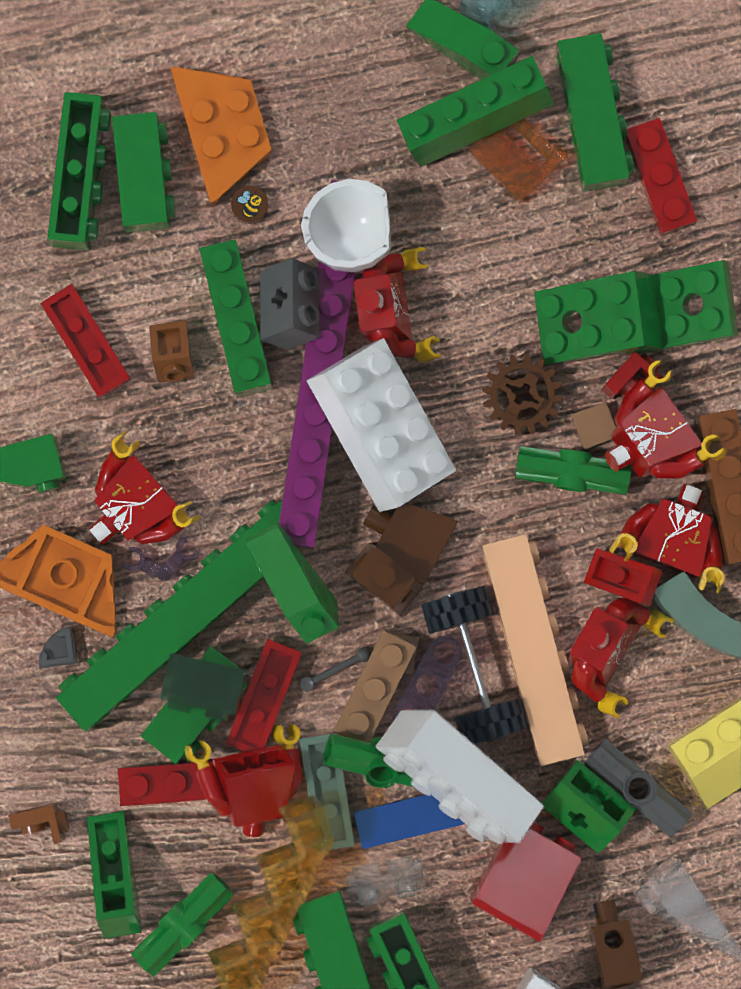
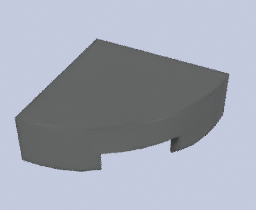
M73 626L58 630L48 639L40 653L39 669L78 663Z

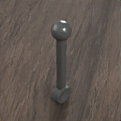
M364 647L360 648L356 655L312 678H302L299 684L300 688L305 692L311 691L315 684L359 661L367 662L371 655L370 650Z

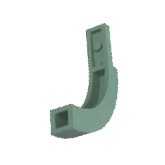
M685 571L656 588L653 600L665 615L673 619L677 627L702 645L723 655L741 660V623L725 615L709 603L696 589Z

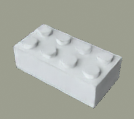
M384 338L363 346L306 380L379 512L400 507L456 471Z
M434 710L400 711L376 745V748L385 755L383 760L386 764L398 772L404 771L413 779L411 784L418 791L427 796L432 795L440 802L438 807L448 816L462 820L467 825L466 831L478 841L485 842L490 840L499 844L503 842L519 843L544 807L543 804Z

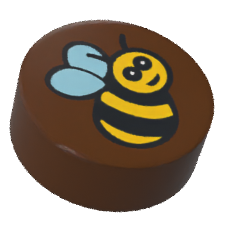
M248 185L239 188L231 200L234 216L244 224H256L267 215L269 208L267 196L256 186Z

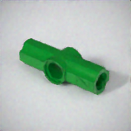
M524 446L519 447L515 469V479L554 484L553 487L568 491L587 492V490L618 495H627L631 475L630 464L616 472L608 465L606 459L592 457L590 453L560 449L559 452Z
M330 733L323 753V765L365 775L366 782L376 788H388L396 783L414 787L411 784L413 779L407 773L394 770L383 760L385 755L376 748L382 737L364 742Z
M211 872L184 900L181 898L158 922L159 926L135 948L131 955L146 972L155 977L182 948L185 950L208 926L207 922L231 900L230 898L235 893L220 877Z

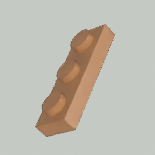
M383 629L337 722L334 732L344 737L369 742L372 739L415 652L416 644Z

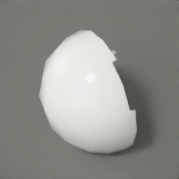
M346 179L330 183L314 194L304 209L301 228L305 244L316 259L334 270L357 272L373 267L386 257L391 250V227L387 192L367 180Z

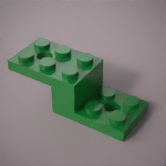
M721 260L658 274L631 271L534 292L544 365L548 366L614 353L632 355L636 352L641 355L738 336L729 261ZM698 294L703 300V308L699 314L694 316L689 311V301ZM578 312L582 318V324L578 331L572 332L568 325L569 318L573 313Z

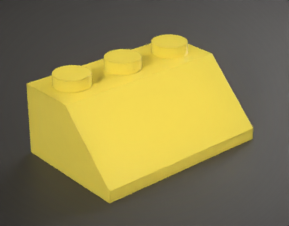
M741 697L666 745L706 809H709L741 788Z

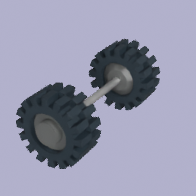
M486 586L458 591L422 604L421 608L429 634L459 626L484 709L455 717L459 733L474 745L508 736V734L529 728L520 698L494 706L490 705L468 633L467 623L494 615Z

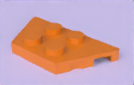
M173 67L170 69L210 204L215 205L236 183L239 184L253 167L259 165L272 153L252 82L250 79Z
M42 525L25 542L16 546L0 561V588L107 636L115 637L116 613L113 555Z

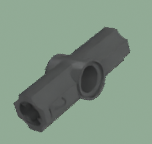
M606 738L592 751L584 762L586 766L670 838L681 830L692 815V812L661 787L651 775L645 773ZM641 777L647 783V792L642 798L634 799L629 794L628 786L634 778Z

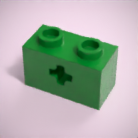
M579 760L555 783L541 802L544 805V809L598 854L622 831L636 810L634 806Z

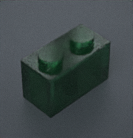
M170 654L160 699L169 701L167 706L169 709L190 713L191 706L206 709L205 717L227 721L228 714L235 716L238 714L247 671Z

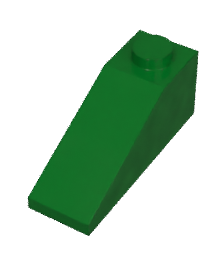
M424 0L406 25V28L480 80L515 64L517 61L519 50L487 27L435 0Z
M52 433L0 447L1 484L31 490L38 489V493L41 494L59 489V482L68 480L57 437Z
M279 523L246 539V545L284 615L306 644L339 628L337 599Z
M120 811L87 817L96 921L104 939L142 933L139 900L125 813Z

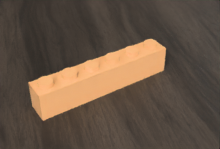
M524 534L482 545L483 558L538 765L544 766L585 755L583 746L589 745L583 723L576 724L573 710L579 709L574 687L567 688L563 673L569 672L568 662L564 650L557 651L554 637L560 635L554 613L547 614L544 600L550 599L547 583L544 577H537L534 565L540 563L535 541L528 542L527 535Z

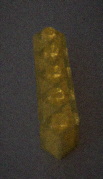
M315 795L279 808L290 843L255 856L266 891L231 904L242 939L207 952L219 986L213 989L262 988L269 974L268 969L276 953L280 952L293 926L292 921L301 903L304 904L317 878L316 873L325 855L329 854L335 842L323 806Z

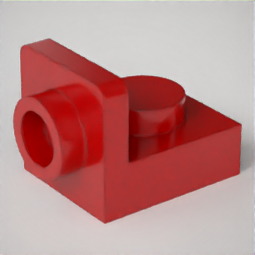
M634 352L601 390L611 399L618 392L625 396L639 381L634 374L638 373L642 378L647 379L649 377V367L655 361L646 354L640 356ZM657 366L655 369V376L658 379H661L662 375L659 372H657L660 369V367Z

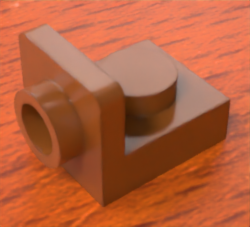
M186 320L150 325L152 362L158 382H179L183 379L193 378L194 368L191 360Z
M58 802L8 815L11 830L22 828L23 834L45 830L44 823L49 822L54 844L64 841V833L70 831L65 809L59 810Z

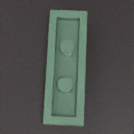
M330 734L299 739L317 852L355 846L343 770L323 765V753Z

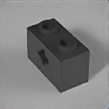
M291 258L261 270L260 340L288 350L318 339V269Z

